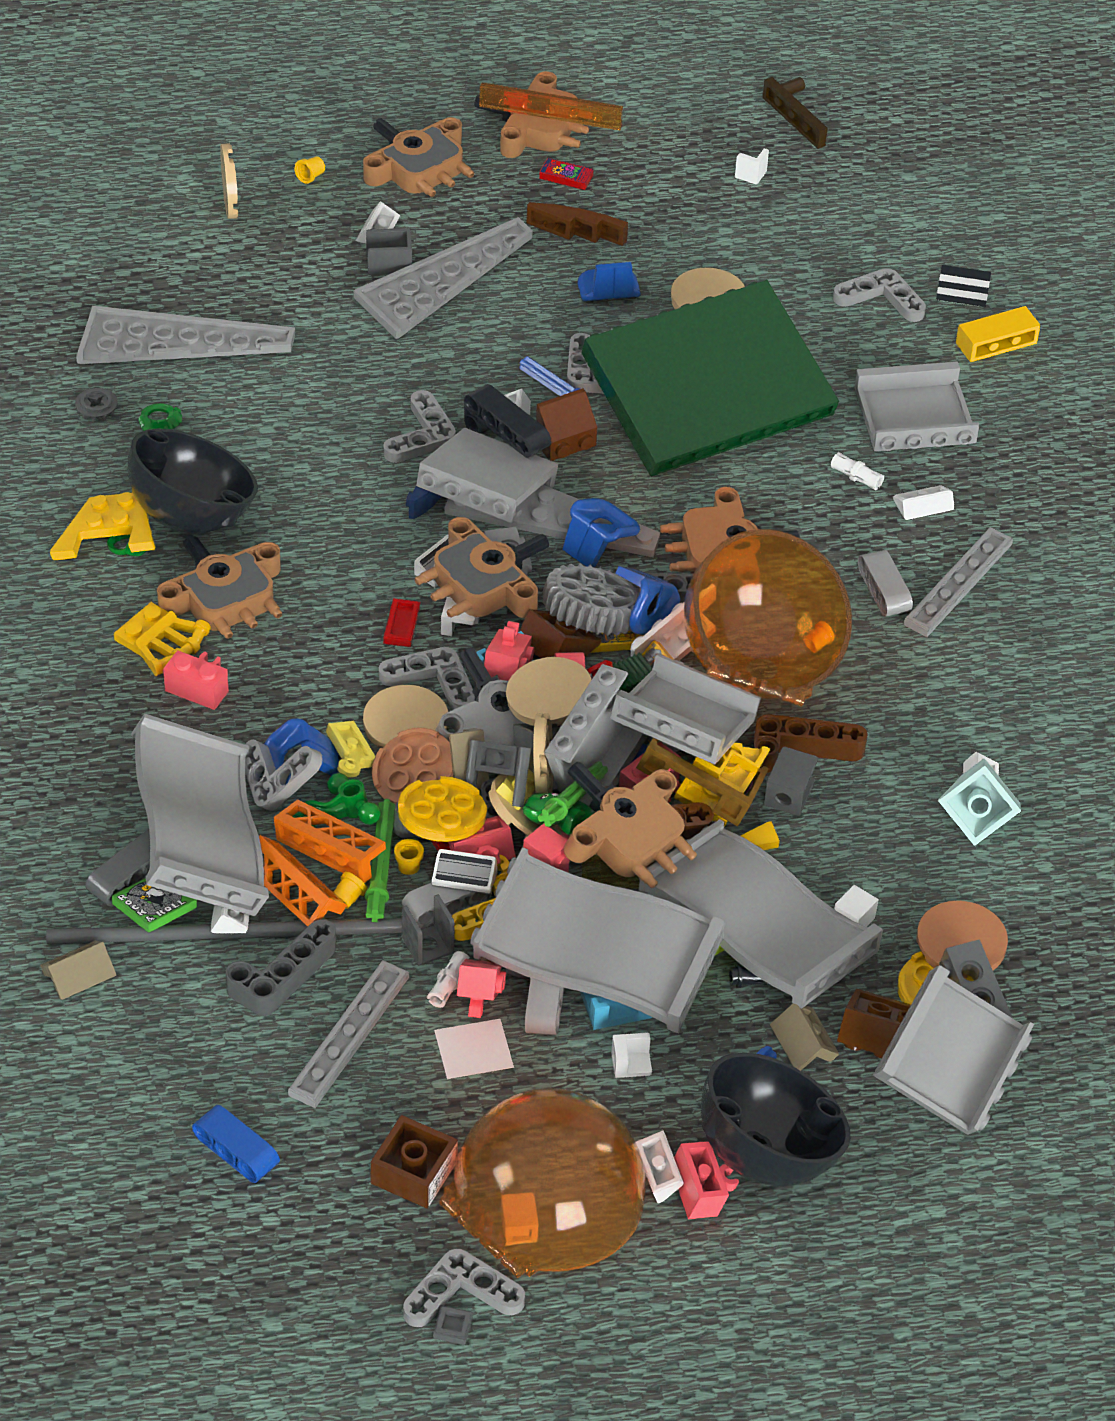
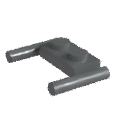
M470 740L465 782L476 787L478 771L515 776L512 806L524 807L531 748Z

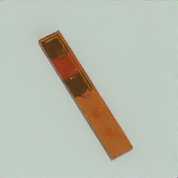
M484 82L480 85L479 107L619 131L622 127L623 106Z

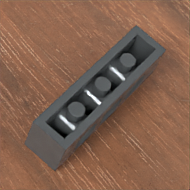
M980 939L946 948L939 965L950 971L947 977L1012 1018ZM962 975H969L974 981H968ZM1021 1050L1016 1060H1019L1020 1056L1022 1055L1023 1052Z

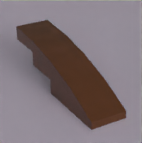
M534 202L527 204V224L570 240L576 235L597 243L600 238H603L621 246L627 241L628 222L581 208Z

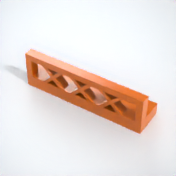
M298 799L274 817L277 841L341 873L345 871L350 872L364 883L372 878L370 861L386 849L385 841ZM297 812H301L308 817L294 818L292 816ZM326 824L329 827L315 828L312 825ZM346 834L351 838L337 839L334 836ZM365 845L371 846L365 852L355 847Z
M261 835L259 836L262 853L264 854V886L307 926L316 920L322 919L328 910L340 915L347 906L343 900L279 842ZM281 869V883L273 884L272 871ZM298 885L299 898L291 900L290 887ZM315 901L319 906L310 918L307 915V903Z

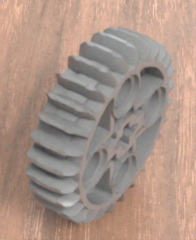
M580 563L578 566L569 564L566 567L562 565L560 568H555L553 572H550L544 585L542 597L546 610L550 611L551 616H557L558 621H565L566 626L573 625L576 627V630L580 628L586 630V633L592 631L597 635L604 633L607 636L613 633L617 636L620 632L626 634L628 631H631L629 618L641 589L636 588L635 584L630 583V581L612 573L611 569L606 571L601 569V566L600 568H594L590 564L586 567Z

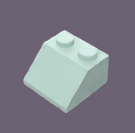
M985 758L961 775L938 799L974 846L1021 811L1020 802Z

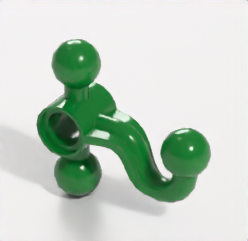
M342 773L332 774L327 782V788L330 793L337 795L335 798L326 803L315 800L304 802L337 819L344 817L359 818L362 823L367 825L375 824L381 816V810L378 805L368 802L364 784L357 779L349 780ZM297 812L292 817L298 818L308 816H305V814L301 812Z

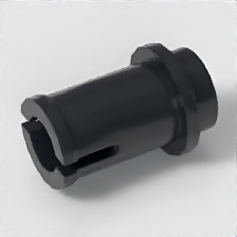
M740 964L729 968L730 985H736V988H741L742 985L768 984L745 967H741Z

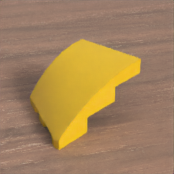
M734 743L716 764L696 757L693 765L745 794L768 755L770 748L762 746L760 749L742 747V743ZM686 777L674 798L683 804L704 803L713 810L720 796ZM714 813L713 821L716 822L721 819L724 821L725 827L728 821Z

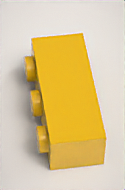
M1024 306L959 324L956 344L967 359L973 362L1037 344L1040 323L1028 308Z

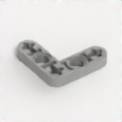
M881 269L840 283L834 287L833 301L840 306H851L884 295L906 320L917 322L925 316L926 304L892 269ZM861 286H868V287H871L872 289L866 290V289H862V288H860V287H861ZM901 293L906 295V297H898L895 294Z
M585 333L574 334L570 339L567 383L575 388H584L589 393H603L588 364L579 365L574 363L577 360L586 362L581 354L582 350H579V344L584 345L585 338L590 335Z
M419 390L411 395V410L423 428L387 439L383 446L384 458L386 460L397 463L434 452L456 434L453 424L431 392ZM436 417L439 420L432 422L428 421L427 418ZM415 441H424V442H426V444H424V445H415L414 442H415Z
M440 647L387 659L380 663L378 667L379 681L386 686H397L437 677L452 710L475 701V696L472 693L473 688L458 654L452 648ZM414 664H422L425 666V668L422 670H414L411 668V666ZM455 677L461 681L457 684H451L446 680ZM461 692V696L463 700L466 702H462L461 699H458V693Z
M254 739L245 744L249 746V751L245 757V773L254 801L257 806L269 811H274L316 774L322 765V754L308 746H303L276 770L267 745ZM265 769L264 775L262 779L259 781L260 775L262 771ZM291 773V778L289 782L285 785L286 779L288 775Z
M453 1249L440 1259L406 1298L403 1305V1317L410 1326H426L440 1311L441 1305L444 1306L460 1287L505 1315H515L524 1308L525 1291L518 1283L467 1251ZM452 1263H463V1268L457 1266L455 1269L451 1268ZM479 1277H488L493 1283L487 1288H481L475 1284V1280ZM433 1283H442L447 1289L443 1293L435 1294L429 1290V1286ZM512 1295L516 1296V1301L510 1300L508 1303L504 1301L505 1296L508 1298ZM424 1304V1313H412V1308L419 1309Z

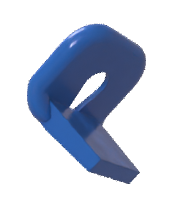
M631 262L596 265L595 269L583 272L577 281L581 299L584 302L641 296L637 277L632 272Z
M599 498L580 499L575 501L570 508L572 519L562 550L586 567L591 564L595 568L608 543L620 538L638 535L640 525L632 517L606 500ZM603 518L612 524L594 523L593 521Z
M618 566L615 574L641 587L640 594L629 618V626L633 633L645 635L651 630L656 621L666 618L671 614L672 609L680 603L679 592L673 584L640 570ZM659 593L654 611L647 615L649 605L655 595Z
M295 718L286 721L264 743L270 750L276 770L284 763L286 753L301 744L302 747L308 746L322 754L320 771L329 775L339 773L337 769L339 763L338 753L331 740L302 719ZM291 773L288 775L285 785L289 782Z

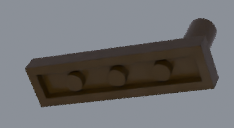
M773 77L764 79L763 99L817 149L825 147L828 128L793 96V94L805 89L804 80L801 77H797L780 84Z

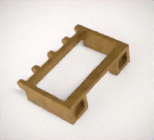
M653 738L636 769L647 775H651L659 769L667 771L669 768L720 796L712 812L738 826L749 809L769 768L763 766L758 770L753 779V785L746 796L657 745L658 740Z

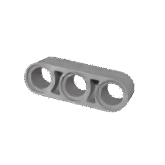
M882 550L859 555V572L882 615L887 617L912 611L913 602L910 591L888 551Z
M431 882L409 892L403 898L402 906H408L420 929L434 924V895H440L452 916L456 912L488 901L492 895V889L490 893L436 886L432 885Z
M533 978L530 979L525 1015L526 1033L558 1034L564 993L563 987Z

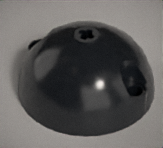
M149 429L140 432L132 440L128 455V478L132 492L145 512L165 527L193 534L207 533L225 526L232 527L237 519L249 508L258 493L257 480L251 470L231 452L207 439L178 430Z
M746 1052L725 1055L716 1060L711 1066L702 1089V1129L720 1160L739 1175L765 1185L783 1187L798 1185L813 1180L830 1169L849 1147L851 1139L850 1127L843 1110L819 1083L799 1069L769 1056Z

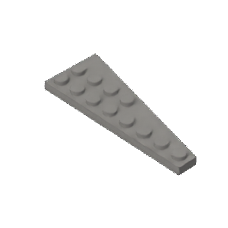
M517 217L355 289L354 299L395 339H398L531 240L533 230Z
M92 306L76 358L77 364L285 353L292 350L295 327Z
M541 485L516 507L513 523L451 499L447 500L445 514L505 527H517L519 530L566 539L572 519L570 508L575 501L580 499ZM603 518L593 521L594 523L612 524ZM639 524L640 532L638 535L610 542L606 548L654 558L660 541V532Z

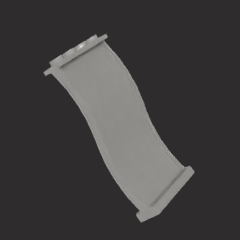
M144 713L131 735L132 738H135L137 781L147 813L150 834V869L145 876L146 885L256 916L269 898L268 888L264 887L262 849L246 794L245 757L249 751V746Z
M721 819L710 826L704 827L696 836L686 840L697 853L693 860H689L677 848L671 853H666L677 867V871L674 874L664 870L658 862L647 867L658 881L656 887L650 888L639 878L638 892L649 893L655 897L670 901L711 920L714 916L725 920L724 937L720 946L754 975L773 987L791 995L793 998L792 1003L797 1004L801 1009L879 951L883 932L882 928L874 923L869 927H865L831 908L763 849L747 839L724 828V821Z
M522 847L518 857H513L509 863L506 880L499 882L493 905L490 903L487 905L481 928L476 927L472 934L470 944L473 945L474 958L480 960L483 957L524 976L621 1003L665 1023L668 1030L679 1033L724 937L725 920L715 916L711 920L690 909L646 893L594 882L570 874L530 856L528 849Z

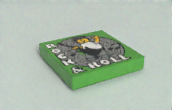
M146 878L112 895V904L148 933L197 908L196 899L146 885Z

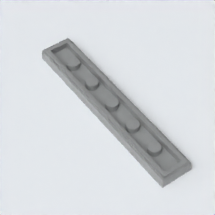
M990 527L904 620V625L928 637L1013 543V538Z
M384 960L381 961L290 1086L288 1096L313 1108L317 1107L409 979L408 971Z

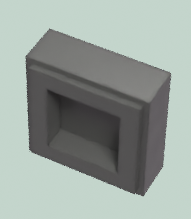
M441 1305L433 1332V1339L466 1345L473 1320V1312Z

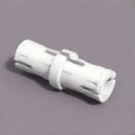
M840 452L835 454L831 461V468L846 474L850 480L862 482L874 490H877L884 481V475L865 466L864 462L852 460Z
M460 951L455 952L445 969L440 970L438 973L437 982L427 996V999H430L429 1002L433 1006L444 1007L453 990L458 989L460 965L465 959L470 958L467 954Z

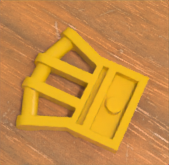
M150 602L114 632V640L140 655L153 674L158 676L163 674L164 667L177 650L189 655L197 653L200 650V644L204 636L209 634L211 626L204 620L193 622L177 618L173 611L167 612L153 602ZM175 630L192 633V637L187 638ZM165 637L181 648L174 649L161 640ZM152 648L165 656V658L158 660L152 655L150 649Z

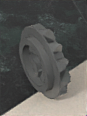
M103 388L85 390L75 400L77 413L82 414L84 419L91 417L93 421L96 418L105 420L107 415H114V410L118 408L115 394Z

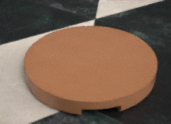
M429 728L407 729L397 733L398 736L389 741L383 749H379L373 761L372 779L375 788L383 799H390V802L396 805L402 791L417 780L425 782L440 780V776L453 777L450 743L439 732Z
M948 901L929 909L919 922L916 936L919 948L926 957L925 961L933 968L939 966L946 948L980 939L991 968L994 970L1003 961L1008 945L1007 931L1001 920L987 908L967 901Z

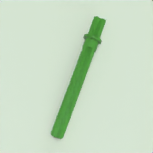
M600 761L595 762L588 769L598 781H601L608 772L607 766H603ZM574 781L561 794L550 798L545 803L542 813L538 815L539 822L544 821L545 826L549 827L554 822L564 819L567 816L568 810L586 794L585 790Z
M384 799V802H379L378 804L381 816L376 822L375 837L385 841L386 849L372 859V878L369 882V888L365 892V899L367 900L366 918H372V922H378V919L384 918L385 903L389 900L387 883L395 803L390 802V799Z

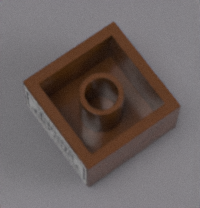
M401 1115L371 1160V1184L428 1209L457 1163L458 1139Z

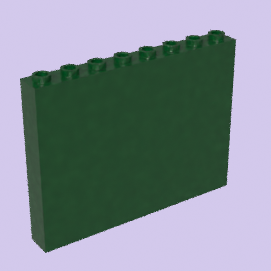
M768 280L752 282L746 287L737 290L730 289L724 294L715 297L709 296L693 304H684L672 311H662L656 316L647 319L640 318L625 326H616L600 334H591L585 338L581 352L651 477L832 416L839 403L833 389Z

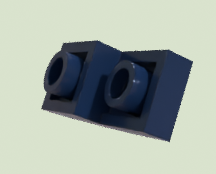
M416 486L413 492L410 491L406 499V507H409V518L416 519L423 515L442 496Z

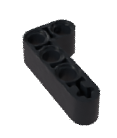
M485 384L464 397V422L467 429L480 434L490 429L526 458L551 445V436L547 429L492 385Z

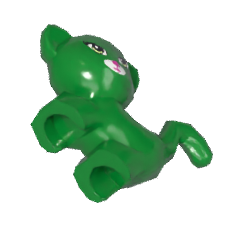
M535 793L529 796L525 801L523 813L530 821L542 825L544 821L539 822L538 815L542 813L545 803L550 798L557 797L559 794ZM577 801L568 810L567 816L564 819L554 822L551 826L558 825L565 834L570 836L573 829L593 815L594 811L589 805Z

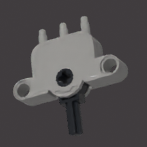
M467 648L459 654V657L475 683L472 693L476 701L469 702L444 714L435 731L439 732L440 735L449 741L448 734L452 733L448 732L444 726L452 727L455 733L463 732V729H483L485 742L514 746L513 724H522L524 722L517 719L509 709L506 697L508 681L500 680L498 675L491 678L475 649Z

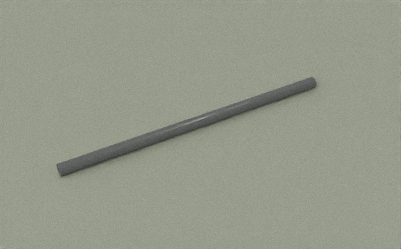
M402 918L378 919V922H372V919L328 920L335 925L336 935L402 933ZM302 921L248 923L246 933H212L210 931L211 924L164 925L150 933L141 926L46 929L47 944L90 943L95 940L106 943L299 936L308 926Z

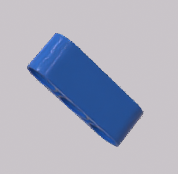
M215 1105L192 1125L193 1132L198 1140L252 1183L258 1182L280 1162L277 1152L268 1142L221 1105Z

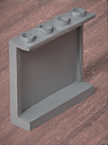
M958 362L857 369L854 388L874 451L967 445L977 442L979 422L973 423L958 381L960 373Z
M463 428L420 462L416 486L513 523L516 507L541 485L550 488L554 487L558 463L537 455L526 458L509 444Z
M657 654L652 671L630 693L620 690L616 694L610 719L712 764H716L754 722L761 697L661 654Z
M602 664L544 753L560 794L575 781L568 774V770L576 762L582 763L587 769L595 762H602L603 766H607L608 772L599 782L604 787L611 784L616 787L619 782L620 771L632 762L647 739L648 735L610 719L616 694L620 691L619 688L628 676V672ZM586 793L579 801L590 805L592 798Z
M939 965L929 971L873 1076L969 1135L978 1130H983L990 1119L988 1111L992 1103L996 1104L1003 1095L1004 1088L1001 1086L1006 1077H1011L1018 1066L1016 1058L1020 1050L1023 1052L1030 1044L1032 1035L1029 1033L1034 1024L1029 1022L1022 1025L949 979L947 976L950 971Z

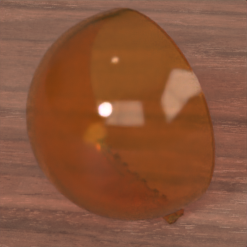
M758 529L742 532L726 539L700 563L686 592L684 627L690 648L708 676L759 696L761 699L782 698L783 701L802 707L805 699L811 697L813 687L833 673L843 659L851 637L852 613L845 586L833 565L823 554L806 541L791 534L776 530Z
M539 1088L524 1091L502 1100L484 1113L474 1124L458 1153L453 1182L444 1188V1195L439 1199V1204L453 1218L459 1217L458 1222L474 1238H479V1242L496 1259L502 1257L500 1262L516 1278L524 1273L530 1277L537 1271H569L590 1266L604 1260L619 1250L633 1235L641 1220L646 1193L645 1169L640 1150L632 1134L609 1108L597 1100L575 1091L559 1088Z

